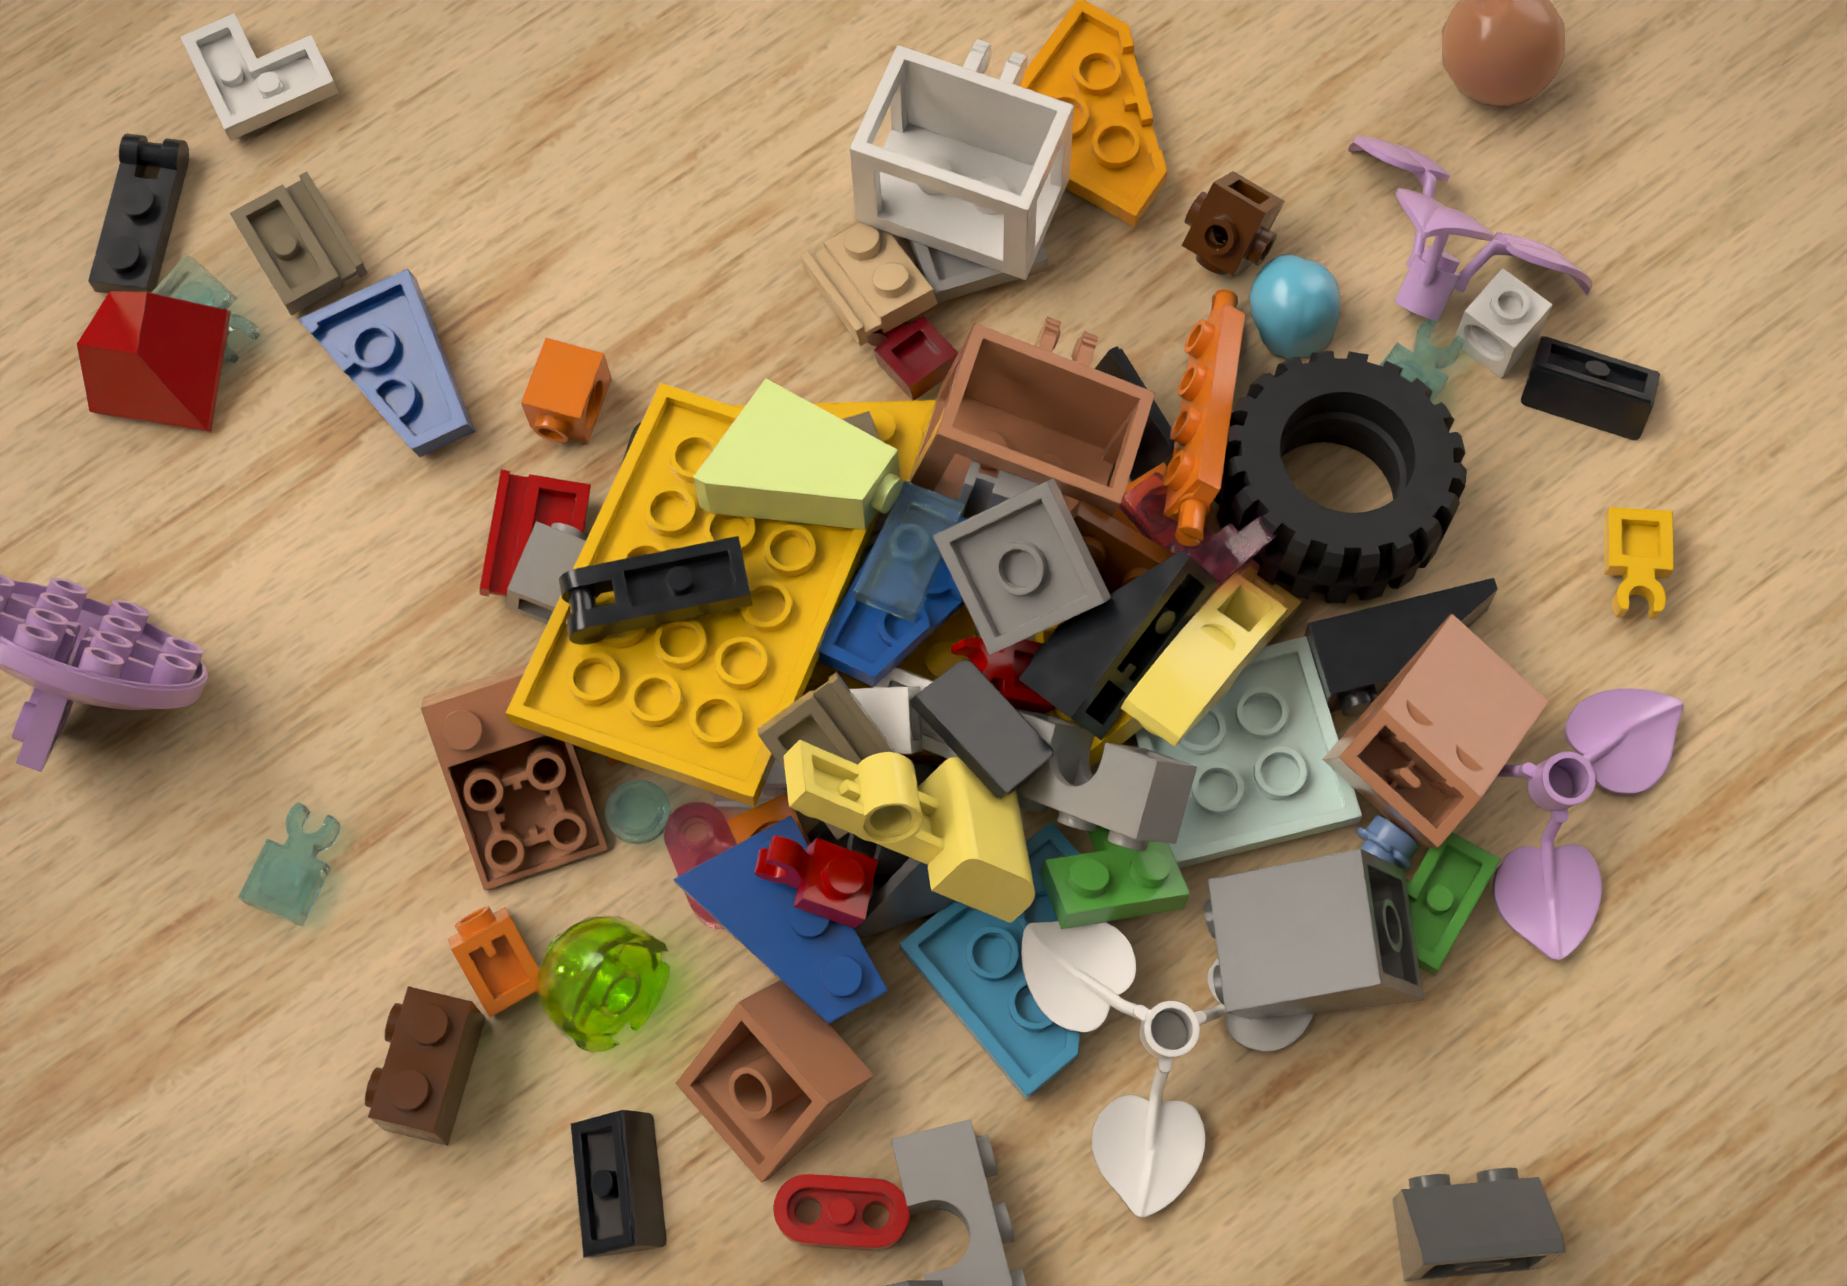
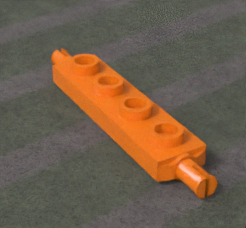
M1228 289L1217 290L1215 292L1216 295L1213 294L1210 316L1206 321L1201 319L1195 324L1184 346V352L1189 354L1187 369L1177 389V394L1182 397L1180 413L1175 419L1170 432V439L1175 441L1173 457L1163 476V485L1168 487L1163 515L1178 522L1175 538L1185 546H1197L1200 544V541H1203L1205 517L1210 512V504L1221 488L1228 428L1230 425L1245 313L1236 309L1238 296Z

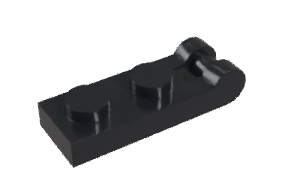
M127 133L124 134L120 142V164L88 282L95 292L100 293L126 291L155 294L188 168L189 147L185 140L167 138L161 144L148 142L145 135ZM146 166L160 167L157 179L144 178Z
M739 536L576 568L563 573L559 577L562 599L570 603L571 615L566 619L569 640L579 645L599 642L609 634L753 606ZM614 591L616 603L597 607L596 598L600 594Z

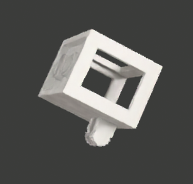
M979 39L976 40L963 67L897 45L850 147L856 221L1026 280L1070 178L1074 105L1019 86L1026 71L1028 60L1026 55L1013 52L1004 65L1000 79L983 74L990 63L991 43ZM890 106L892 129L884 147L881 148L872 143Z

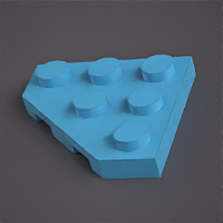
M1052 821L1026 841L1035 888V898L1032 904L1012 923L953 900L945 909L936 913L899 943L902 953L1026 1101L1076 1061L1079 1051L1080 1032L1070 1031L1058 1026L1040 1010L1028 988L1022 967V937L1025 927L1030 923L1058 921L1040 876L1045 860L1079 855L1078 851Z

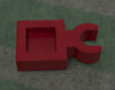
M923 315L909 325L906 321L886 333L879 329L867 336L868 343L876 346L874 353L877 363L912 401L943 381L958 355V351Z

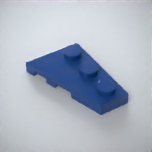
M904 490L832 618L818 650V661L874 687L956 613L965 602L933 535L966 520V518Z
M792 816L779 821L673 879L675 884L702 906L729 934L743 944L770 972L828 1025L837 1022L888 993L883 980L854 928L795 908L794 903L798 889L781 883L770 882L754 875L759 850L762 847L769 849L771 838L774 835L794 840L807 851L808 845Z

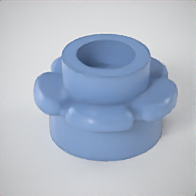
M1376 815L1366 830L1361 827L1357 829L1358 837L1364 840L1361 849L1404 870L1411 867L1412 863L1409 859L1419 845L1400 828Z

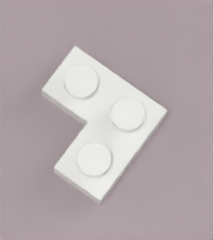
M235 13L180 37L230 141L339 93L311 35L260 58H256Z

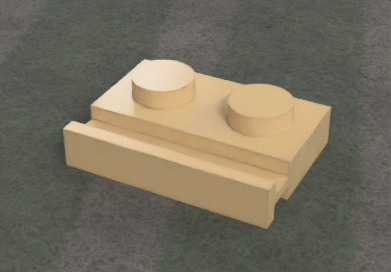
M858 223L824 241L825 248L813 255H810L808 251L800 254L804 271L860 346L868 342L867 336L881 329L886 333L937 305L933 288L891 233L873 226Z

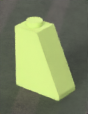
M768 379L763 381L693 477L699 506L709 513L866 530L878 511L885 514L892 508L903 486V479L900 478L897 449Z

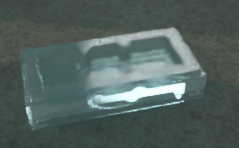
M904 481L901 492L891 508L853 590V599L914 623L943 560L933 535L960 523L964 514L965 504Z

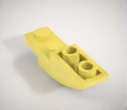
M1251 566L1241 575L1235 572L1211 596L1168 645L1121 706V709L1139 721L1144 729L1153 735L1163 738L1174 747L1230 690L1239 673L1291 620L1302 602L1276 583L1272 586L1257 575L1258 571Z

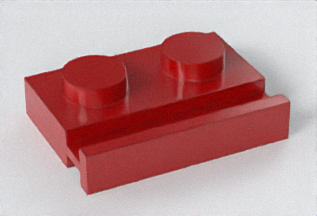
M501 469L479 587L480 595L489 596V594L507 597L508 586L536 521L550 527L553 523H563L584 533L591 484L532 474L525 477L510 474V471Z

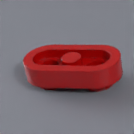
M801 1174L789 1179L781 1186L776 1194L773 1205L774 1218L782 1234L793 1243L802 1246L883 1251L898 1244L905 1236L910 1224V1210H908L904 1193L895 1184L883 1179ZM807 1200L816 1201L822 1207L821 1216L816 1222L811 1224L802 1223L797 1219L796 1215L799 1205ZM874 1205L885 1207L890 1214L886 1225L878 1229L870 1228L864 1223L866 1210Z

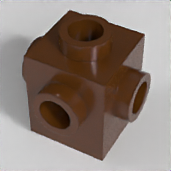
M1232 171L1214 181L1208 193L1203 191L1194 200L1185 217L1184 222L1190 226V229L1181 246L1195 253L1196 261L1205 269L1216 274H1230L1234 276L1251 264L1259 266L1270 252L1276 240L1277 234L1270 231L1285 201Z

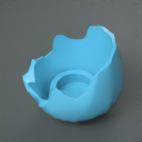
M1285 254L1271 259L1256 276L1249 295L1252 318L1259 330L1261 340L1270 352L1276 356L1289 359L1311 356L1312 352H1318L1332 342L1341 309L1338 282L1323 264L1310 259Z

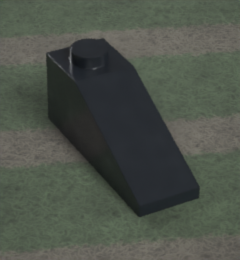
M1181 550L1111 593V598L1106 602L1060 624L1049 639L1035 651L1031 663L1019 680L1077 724L1102 740L1123 712L1121 706L1125 699L1168 645L1192 619L1219 581L1191 556Z
M1490 578L1308 623L1304 637H1307L1329 711L1342 710L1344 716L1363 714L1450 614H1453L1466 627H1469L1488 611L1498 590L1495 579Z

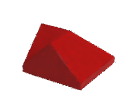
M109 291L77 342L89 412L211 432L231 311L150 292Z

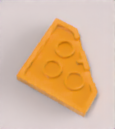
M1076 0L1027 67L1019 86L1074 105L1070 178L1066 189L1135 227L1166 183V163L1156 138L1153 114L1143 76L1140 77L1137 66L1134 42L1129 25L1085 0Z

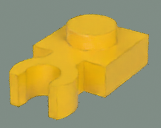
M1609 507L1604 515V575L1623 576V582L1612 599L1614 615L1624 618L1629 610V596L1640 595L1649 604V619L1657 620L1665 607L1666 594L1662 585L1655 578L1668 579L1674 570L1673 511Z

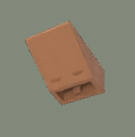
M1450 614L1322 760L1395 826L1408 834L1419 847L1438 848L1483 797L1549 701L1458 618Z
M529 662L425 696L420 708L484 891L608 849L576 745L512 724L506 715L508 706Z

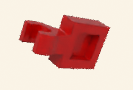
M774 835L771 838L769 849L762 847L759 850L754 875L770 882L781 883L798 889L794 903L795 908L856 928L866 918L878 860L816 838L807 847V851H805L803 846L796 841Z

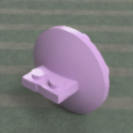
M0 574V670L34 687L29 702L26 701L22 707L12 734V739L23 742L16 764L42 772L63 733L74 702L123 710L170 709L185 707L195 703L201 697L208 677L207 669L201 660L204 652L203 649L190 641L176 638L147 622L149 612L134 603L113 600L110 606L86 597L88 593L86 588L66 579L51 578L48 586L11 580Z

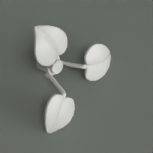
M1055 921L1030 923L1023 932L1021 955L1024 976L1034 1001L1052 1022L1070 1031L1091 1032L1100 1027L1104 1022L1111 1005L1119 1012L1141 1021L1140 1039L1142 1045L1148 1053L1158 1058L1149 1101L1136 1095H1126L1117 1098L1108 1104L1098 1115L1092 1132L1094 1160L1103 1177L1123 1199L1134 1215L1138 1217L1152 1215L1173 1202L1183 1192L1197 1172L1205 1150L1204 1125L1198 1111L1191 1104L1183 1101L1162 1103L1163 1091L1169 1071L1172 1068V1060L1183 1056L1195 1046L1200 1033L1199 1025L1225 1016L1228 1033L1238 1044L1248 1049L1268 1052L1282 1049L1299 1038L1311 1022L1314 1013L1252 1020L1226 1013L1225 1006L1220 1003L1216 995L1213 983V971L1215 966L1219 965L1218 958L1208 971L1207 984L1214 998L1220 1003L1219 1005L1194 1013L1191 1008L1181 1002L1166 1001L1149 1010L1144 1005L1131 1003L1118 996L1126 991L1134 981L1136 959L1130 942L1117 928L1102 922L1061 929L1059 922Z

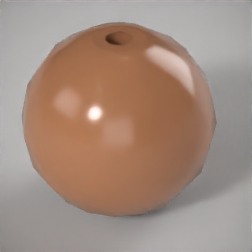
M1459 0L1442 28V65L1460 93L1485 105L1497 107L1514 106L1538 96L1555 78L1565 58L1564 22L1550 0Z

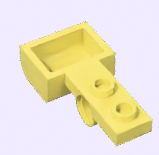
M799 740L783 756L790 808L800 811L808 817L819 819L855 834L863 840L872 841L927 864L931 891L1009 923H1012L1034 901L1035 888L1016 790L1001 800L996 798L959 757L945 760L917 787L913 763L907 757L898 753H877L865 758L857 765Z

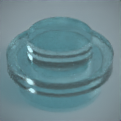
M631 780L621 784L611 793L606 804L605 815L611 831L620 840L630 844H645L657 839L666 830L671 817V807L665 792L658 785L647 780Z

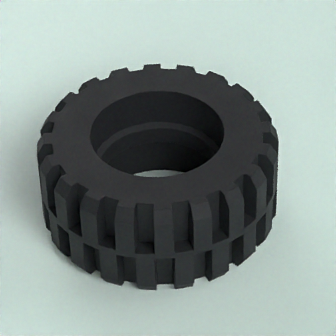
M1334 351L1312 352L1309 362L1305 364L1302 363L1300 357H1293L1277 365L1274 376L1271 373H1263L1250 384L1247 396L1239 398L1231 413L1221 488L1213 500L1220 505L1216 518L1222 533L1227 536L1236 534L1232 545L1233 551L1243 563H1248L1252 559L1260 565L1257 573L1259 577L1272 586L1280 579L1293 586L1290 594L1307 600L1311 592L1325 594L1326 603L1346 604L1350 593H1358L1359 600L1367 601L1382 597L1387 584L1390 588L1399 589L1413 580L1417 569L1425 568L1436 554L1460 505L1459 499L1466 484L1467 469L1461 463L1466 454L1462 436L1458 432L1449 433L1454 418L1446 405L1442 402L1434 405L1430 401L1433 390L1419 378L1410 382L1400 375L1402 367L1387 360L1383 366L1367 362L1368 354L1349 351L1347 358L1343 359L1334 358ZM1326 442L1350 447L1364 454L1379 467L1390 485L1393 501L1378 509L1358 513L1340 512L1325 508L1307 498L1296 488L1284 469L1281 457L1299 446L1311 443Z

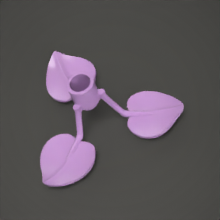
M1355 136L1351 141L1348 152L1365 150L1381 161L1412 172L1423 186V194L1404 188H1398L1395 193L1400 205L1416 229L1413 250L1406 264L1410 268L1394 300L1398 305L1422 317L1439 321L1453 290L1464 292L1471 277L1494 255L1516 256L1530 263L1569 274L1579 284L1584 293L1588 295L1592 287V280L1558 251L1528 238L1502 232L1494 234L1467 214L1453 208H1446L1434 200L1436 179L1448 182L1450 174L1434 160L1412 148L1374 137ZM1449 234L1490 241L1460 273L1456 271L1460 260L1443 251ZM1436 236L1432 247L1426 246L1425 248L1426 238Z
M1634 688L1612 689L1595 693L1578 703L1570 712L1565 723L1564 733L1566 740L1577 753L1570 751L1560 752L1538 765L1529 762L1523 765L1505 764L1497 777H1523L1527 779L1528 791L1532 800L1540 808L1551 812V818L1541 837V849L1523 846L1511 851L1501 861L1493 879V898L1500 916L1514 932L1549 959L1561 960L1565 958L1584 940L1595 920L1602 893V881L1598 865L1587 849L1575 844L1563 845L1554 849L1555 837L1562 823L1568 820V809L1585 801L1592 794L1595 783L1606 791L1628 795L1643 792L1652 787L1665 773L1671 760L1676 730L1684 707L1681 700L1659 692Z

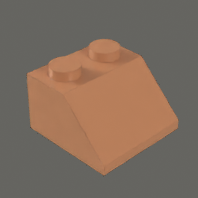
M779 980L738 1002L675 1084L756 1178L763 1183L840 1117L874 1077V1074L830 1025L825 1023Z

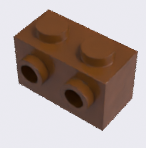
M408 986L403 1004L395 1003L393 1005L385 1028V1041L390 1043L383 1068L376 1067L373 1070L365 1093V1106L371 1108L368 1118L384 1131L448 1146L486 1019L472 1001Z

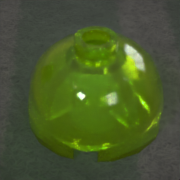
M590 916L566 928L549 943L538 974L537 994L548 1021L574 1045L590 1053L608 1051L616 1047L619 1043L611 1037L618 1034L628 1022H630V1027L637 1031L648 1020L662 998L670 975V966L661 960L662 951H668L665 943L649 931L620 916Z

